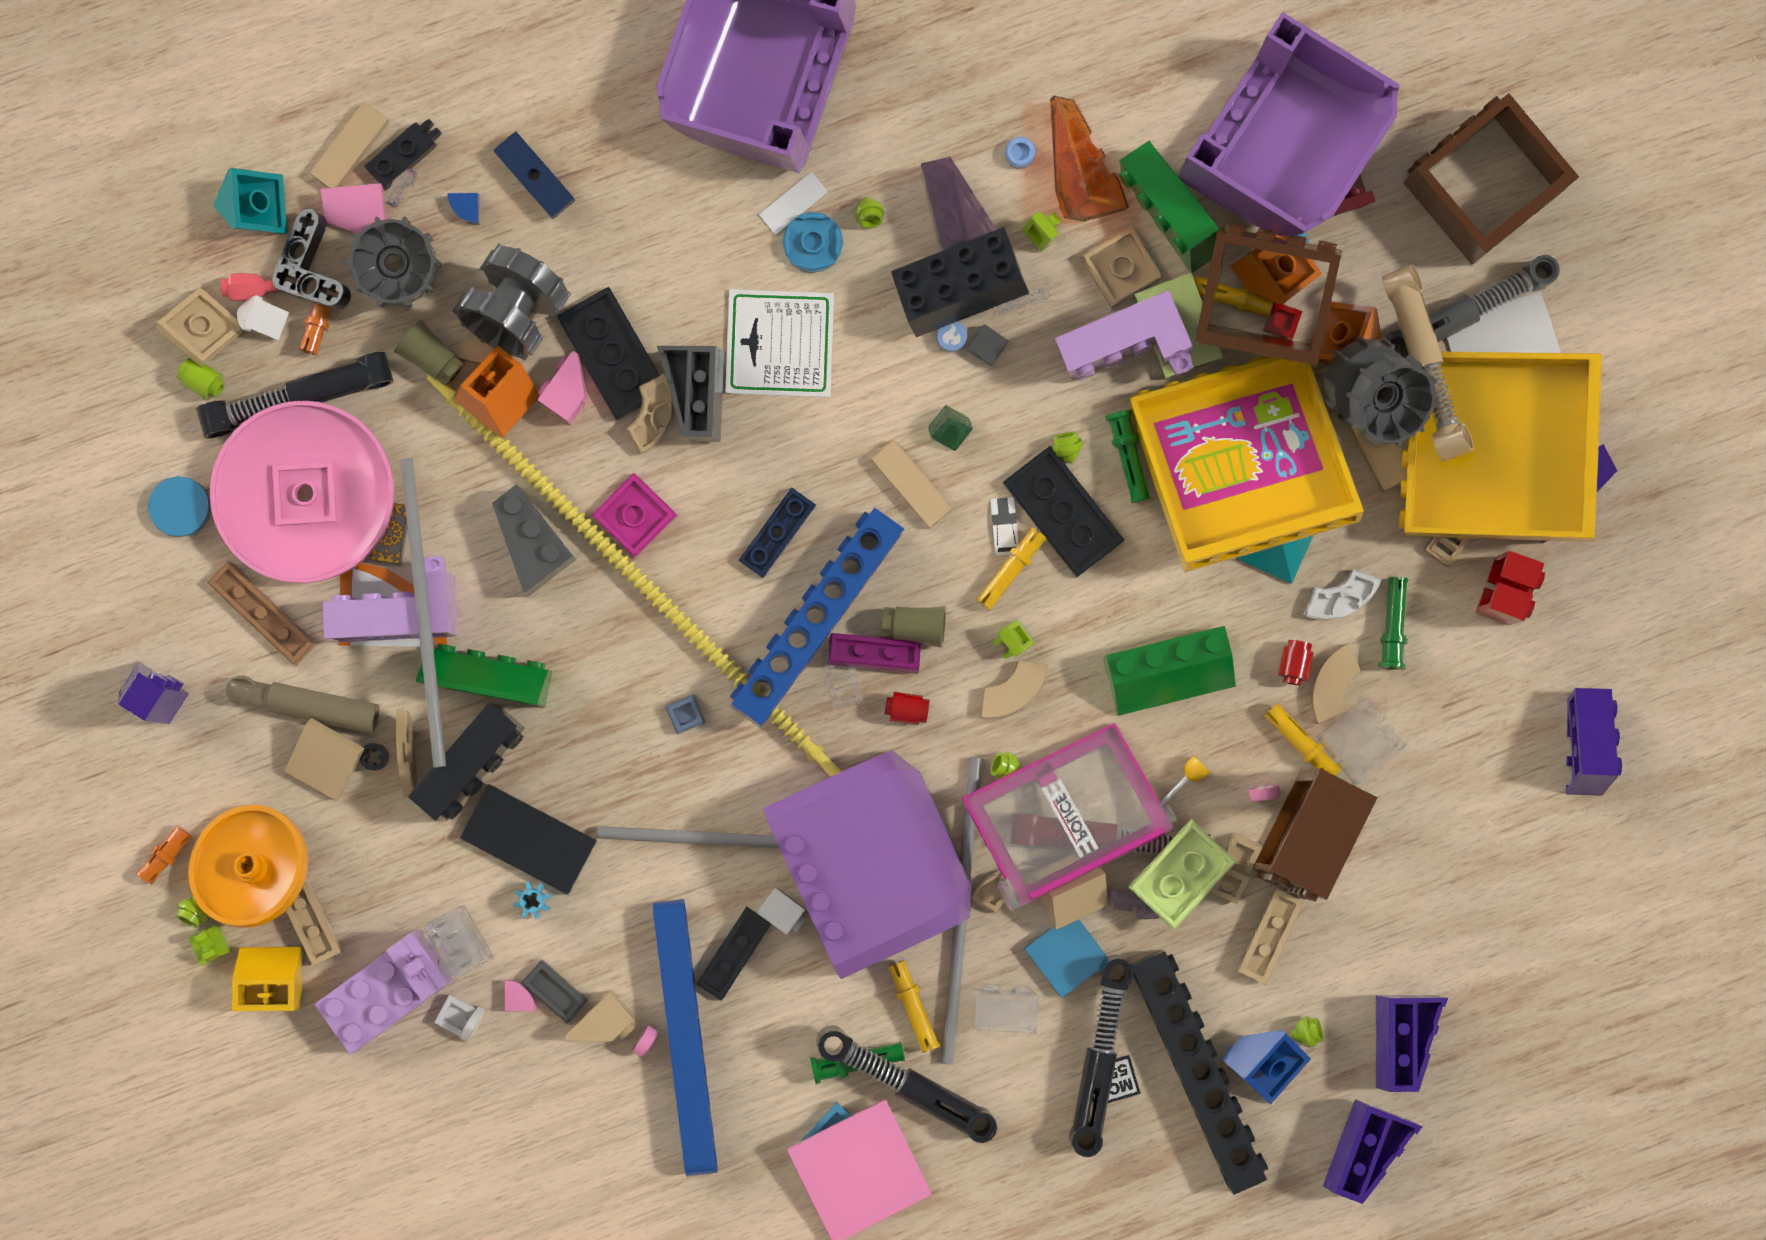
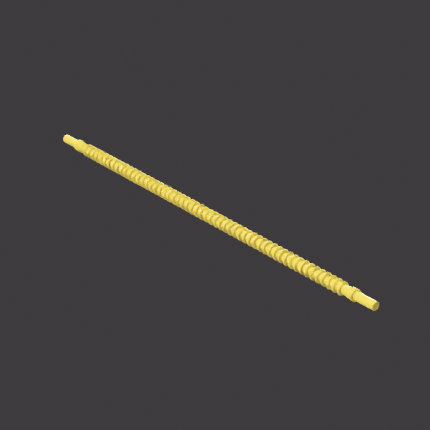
M430 375L427 376L426 380L446 398V404L457 409L459 417L464 416L466 418L465 423H472L471 428H477V434H483L485 436L484 441H490V447H496V453H502V459H508V465H514L515 472L520 471L522 473L521 478H528L527 484L533 483V489H539L541 491L539 495H545L547 497L546 502H552V508H558V514H564V520H570L572 522L571 527L576 526L578 528L577 533H584L583 539H590L589 544H595V550L597 552L601 550L603 552L602 557H608V563H614V569H620L622 571L621 576L626 575L628 577L627 582L632 581L634 583L633 588H640L639 594H646L645 599L647 601L652 600V606H658V612H664V618H670L672 620L671 625L676 624L678 626L677 631L682 630L684 632L683 637L688 636L690 638V644L696 643V650L702 649V656L708 655V661H714V667H720L722 669L721 674L726 673L728 675L727 680L730 681L732 679L734 681V687L740 682L744 685L749 680L747 678L748 673H741V666H734L735 660L729 661V655H723L721 653L723 649H717L715 647L716 642L711 643L709 641L710 636L707 635L705 637L703 635L704 630H698L696 628L697 623L692 624L690 622L691 617L686 618L684 616L685 611H678L679 606H673L672 599L667 600L665 598L666 593L663 592L661 594L659 592L660 587H654V581H648L646 579L647 574L642 575L640 573L641 568L636 569L634 567L635 562H628L629 556H622V550H616V544H610V538H604V532H598L596 530L598 526H592L590 524L591 519L586 520L584 518L585 513L578 512L579 507H572L573 502L571 500L566 501V495H560V489H554V483H548V477H542V471H536L534 469L535 464L530 465L528 463L529 458L522 457L523 452H516L517 446H510L509 439L504 440L455 402L458 389L455 391L449 384L445 386L438 379L434 380ZM754 685L753 693L757 697H766L767 692H761L759 690L760 685ZM778 704L770 715L772 718L771 723H777L779 725L777 729H783L785 731L784 736L789 735L791 737L790 742L795 741L797 743L796 748H802L807 754V758L811 762L814 760L830 777L842 772L822 752L824 748L813 743L809 739L811 735L803 733L804 728L799 729L797 727L798 722H791L792 717H786L784 715L785 710L780 711L778 709Z

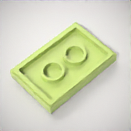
M1192 272L1135 293L1137 303L1167 290L1170 291L1193 346V354L1190 355L1193 369L1223 358L1219 346L1195 342L1203 302ZM1153 344L1165 379L1176 376L1170 364L1164 366L1156 344Z
M1190 819L1128 888L1166 924L1175 930L1237 861Z

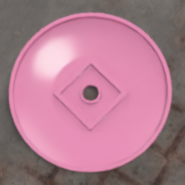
M285 402L273 405L254 414L244 421L226 440L212 471L210 483L211 511L223 541L231 552L249 568L262 575L283 582H320L339 576L354 568L379 543L389 524L393 510V473L387 454L379 440L365 424L353 415L335 406L321 402ZM306 485L311 486L313 489L312 498L307 502H301L298 498L299 489Z

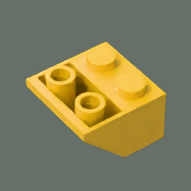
M302 946L239 948L232 978V1011H295L302 1008Z

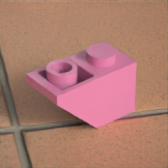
M574 351L569 356L564 355L555 368L558 371L551 381L547 379L538 391L540 395L538 398L539 403L570 425L588 401L581 358Z

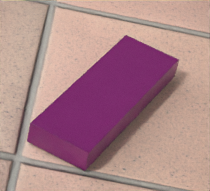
M830 633L827 665L918 674L921 643Z

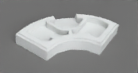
M1352 569L1346 580L1336 587L1328 589L1314 587L1303 616L1310 619L1330 620L1349 615L1360 609L1372 598L1382 579Z

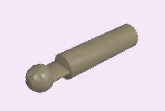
M245 675L231 678L226 686L227 697L237 705L253 704L266 707L269 712L306 720L313 718L320 723L370 734L374 733L378 723L379 704L277 682L272 684L253 681L252 678Z

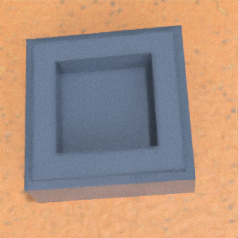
M694 694L665 706L677 735L706 723Z

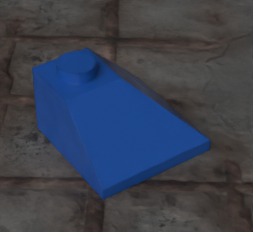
M1283 1030L1241 1036L1228 1049L1222 1060L1271 1105L1311 1058Z

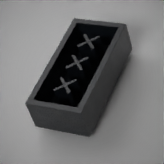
M1005 227L891 271L905 316L916 338L1030 294Z
M489 702L445 753L446 766L433 767L410 793L408 798L435 821L453 820L464 808L461 804L462 801L469 795L473 797L484 785L481 779L486 773H494L504 761L501 756L507 749H515L522 741L524 736L521 733L525 727L498 704Z

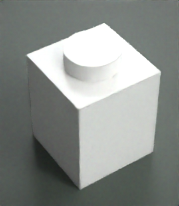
M777 887L757 912V914L786 935L790 930L796 933L806 919L802 915L805 908Z

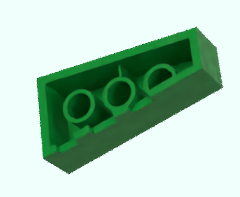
M1147 141L1119 160L1121 170L1119 177L1126 188H1131L1134 191L1140 206L1145 211H1148L1158 229L1167 238L1190 273L1195 272L1211 261L1219 227L1153 144Z

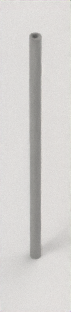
M405 458L400 461L433 767H445L446 760L413 458Z
M970 757L967 795L980 788L982 758ZM965 807L960 859L971 881L976 826ZM967 920L954 926L941 1064L953 1065Z
M598 827V838L779 848L773 835Z

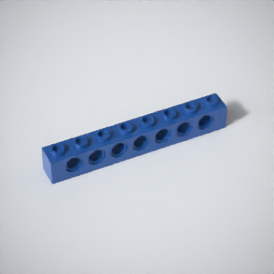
M875 507L870 514L865 511L855 524V527L858 528L852 538L847 535L837 550L841 554L836 561L829 560L819 574L823 579L817 587L811 584L802 597L805 603L801 609L797 611L794 608L784 621V624L788 627L780 636L776 633L766 646L769 650L763 660L757 658L748 671L752 676L744 685L740 682L730 695V698L734 700L731 703V708L760 729L903 534L904 528ZM865 536L873 537L877 542V546L872 550L864 549L860 544V540ZM848 560L855 561L859 565V571L855 574H848L843 570V563ZM828 585H837L841 589V596L836 599L829 598L824 591ZM818 609L823 613L824 619L820 623H812L807 618L806 614L808 611ZM792 634H802L806 639V644L801 648L791 646L789 637ZM775 658H783L788 663V669L782 673L775 672L771 668V662ZM764 682L770 687L771 691L766 697H757L752 690L754 685Z

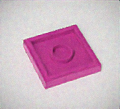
M635 473L592 514L634 558L678 516Z

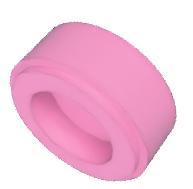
M1278 784L1261 785L1248 789L1252 802L1274 800L1280 796Z
M647 1025L634 1044L632 1052L640 1057L644 1056L653 1044L658 1034L657 1030Z

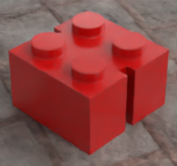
M1507 551L1495 556L1486 581L1496 585L1495 590L1484 587L1475 613L1507 625L1523 622L1525 618H1530L1535 607L1532 594L1535 589L1539 590L1543 584L1545 572H1542L1545 563L1513 551Z

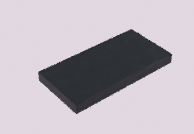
M608 286L557 315V318L613 416L618 421L641 408L642 396L639 386L660 376Z
M1051 445L1002 482L1076 578L1125 541L1062 459L1056 455Z
M488 784L460 839L567 895L570 894L598 841L491 784Z

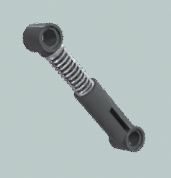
M1549 255L1537 256L1529 264L1523 266L1516 274H1512L1511 277L1508 276L1506 279H1502L1501 282L1498 281L1497 284H1493L1492 287L1488 286L1487 289H1483V291H1479L1478 294L1475 293L1473 296L1464 295L1429 313L1437 342L1479 322L1480 315L1483 316L1484 312L1488 314L1489 310L1493 311V307L1497 309L1498 305L1507 304V300L1512 301V298L1516 299L1517 295L1521 297V294H1526L1527 291L1533 292L1545 289L1559 276L1560 267L1558 262ZM1536 266L1545 269L1547 273L1546 279H1541L1536 275ZM1401 328L1390 332L1384 337L1388 341H1396L1400 344L1402 349L1400 355L1405 358L1409 355Z

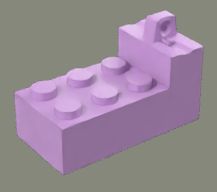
M1169 290L1055 338L1071 379L1077 377L1079 381L1095 375L1094 369L1105 365L1109 369L1123 363L1122 358L1133 353L1135 357L1146 354L1152 350L1151 345L1156 344L1164 366L1170 364L1176 376L1193 369L1190 356L1193 354V346Z
M425 557L424 566L432 638L456 637L458 633L455 576L447 572L444 557ZM412 592L393 593V598L381 596L379 593L362 594V600H356V598L350 597V595L331 596L332 601H323L324 639L337 643L420 638L415 594H412Z
M421 929L410 932L388 948L386 953L314 1005L351 1055L428 1001L457 978Z

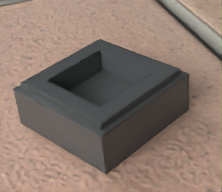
M984 324L967 348V351L992 367L1009 343V340Z

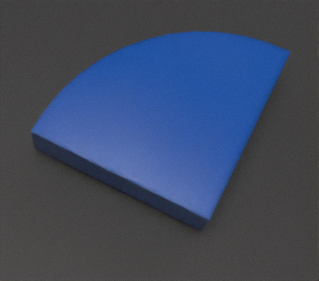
M448 193V200L453 211L466 222L479 225V194Z

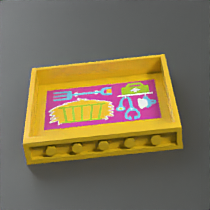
M1260 356L1252 359L1245 365H1229L1222 368L1220 372L1210 375L1208 373H1201L1186 382H1170L1164 385L1162 389L1139 391L1130 398L1129 410L1131 409L1132 411L1131 417L1184 573L1361 522L1364 510L1310 364Z

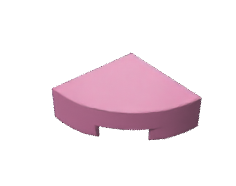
M505 980L504 1011H536L535 999L528 989L519 982Z

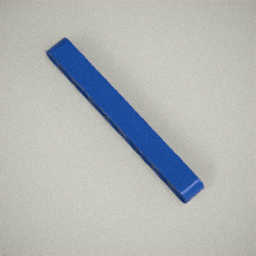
M684 899L653 903V915L686 1177L718 1173Z

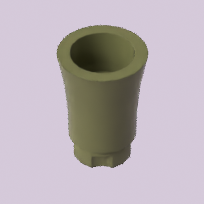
M419 320L410 328L394 350L396 354L409 360L434 380L438 379L445 386L457 377L465 365L456 357L457 355L432 333L422 320Z
M896 606V609L884 607L881 636L942 648L945 634L946 606L929 608Z

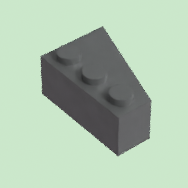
M657 346L665 369L666 381L669 383L673 398L672 402L682 437L690 442H720L724 352L717 346Z
M517 484L492 503L525 595L528 597L576 560Z

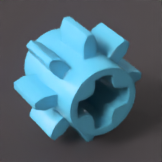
M526 882V891H515L520 896V899L513 906H521L524 910L521 917L525 918L529 913L533 912L534 918L539 919V910L550 911L551 908L546 905V899L551 898L552 894H544L542 891L544 888L543 883L539 884L537 889H533L532 883ZM536 893L538 895L536 900L540 904L530 908L528 906L530 901L526 897Z

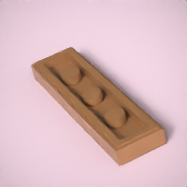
M227 561L207 582L294 666H297L317 645L309 635L231 561Z

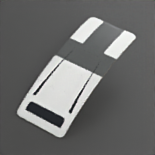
M1014 498L991 499L995 555H1011V549L1013 547L1017 548L1019 545Z

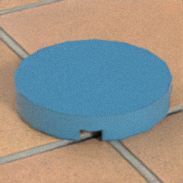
M808 212L800 214L787 226L783 245L785 255L793 266L801 271L816 273L825 271L836 263L841 255L843 239L840 228L830 217L823 213Z
M176 476L165 479L155 487L150 495L148 504L150 519L157 529L167 535L175 537L194 535L204 527L210 517L209 494L201 484L190 478Z

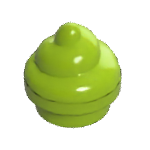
M867 196L861 199L854 212L855 220L865 229L879 226L883 222L885 214L882 204Z
M1073 431L1054 436L1053 451L1056 452L1058 457H1063L1065 462L1073 464L1074 459L1078 457L1079 451L1083 447L1082 439L1078 438L1077 432Z
M999 752L992 762L991 775L996 776V779L999 780L1021 769V764L1016 755L1010 752L1005 754ZM1015 775L1012 776V777H1010V778H1008V779H1006V780H1011V779H1013V778L1015 777Z
M194 897L182 900L177 907L179 911L176 917L191 927L198 928L200 923H204L207 919V914L198 906Z
M1310 1016L1303 1017L1296 1024V1028L1291 1031L1290 1037L1308 1048L1315 1047L1317 1043L1323 1042V1031L1317 1017L1311 1018Z

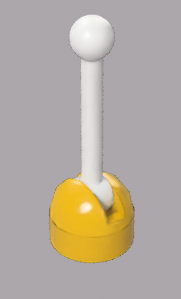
M1194 755L1184 766L1185 777L1159 802L1161 809L1189 781L1199 782L1210 773Z

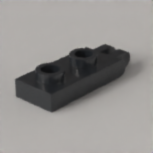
M427 119L421 125L417 122L413 123L364 166L374 179L382 184L385 191L436 148L437 144L434 141L441 136L442 132L435 128L429 134L426 133L434 126L430 119Z

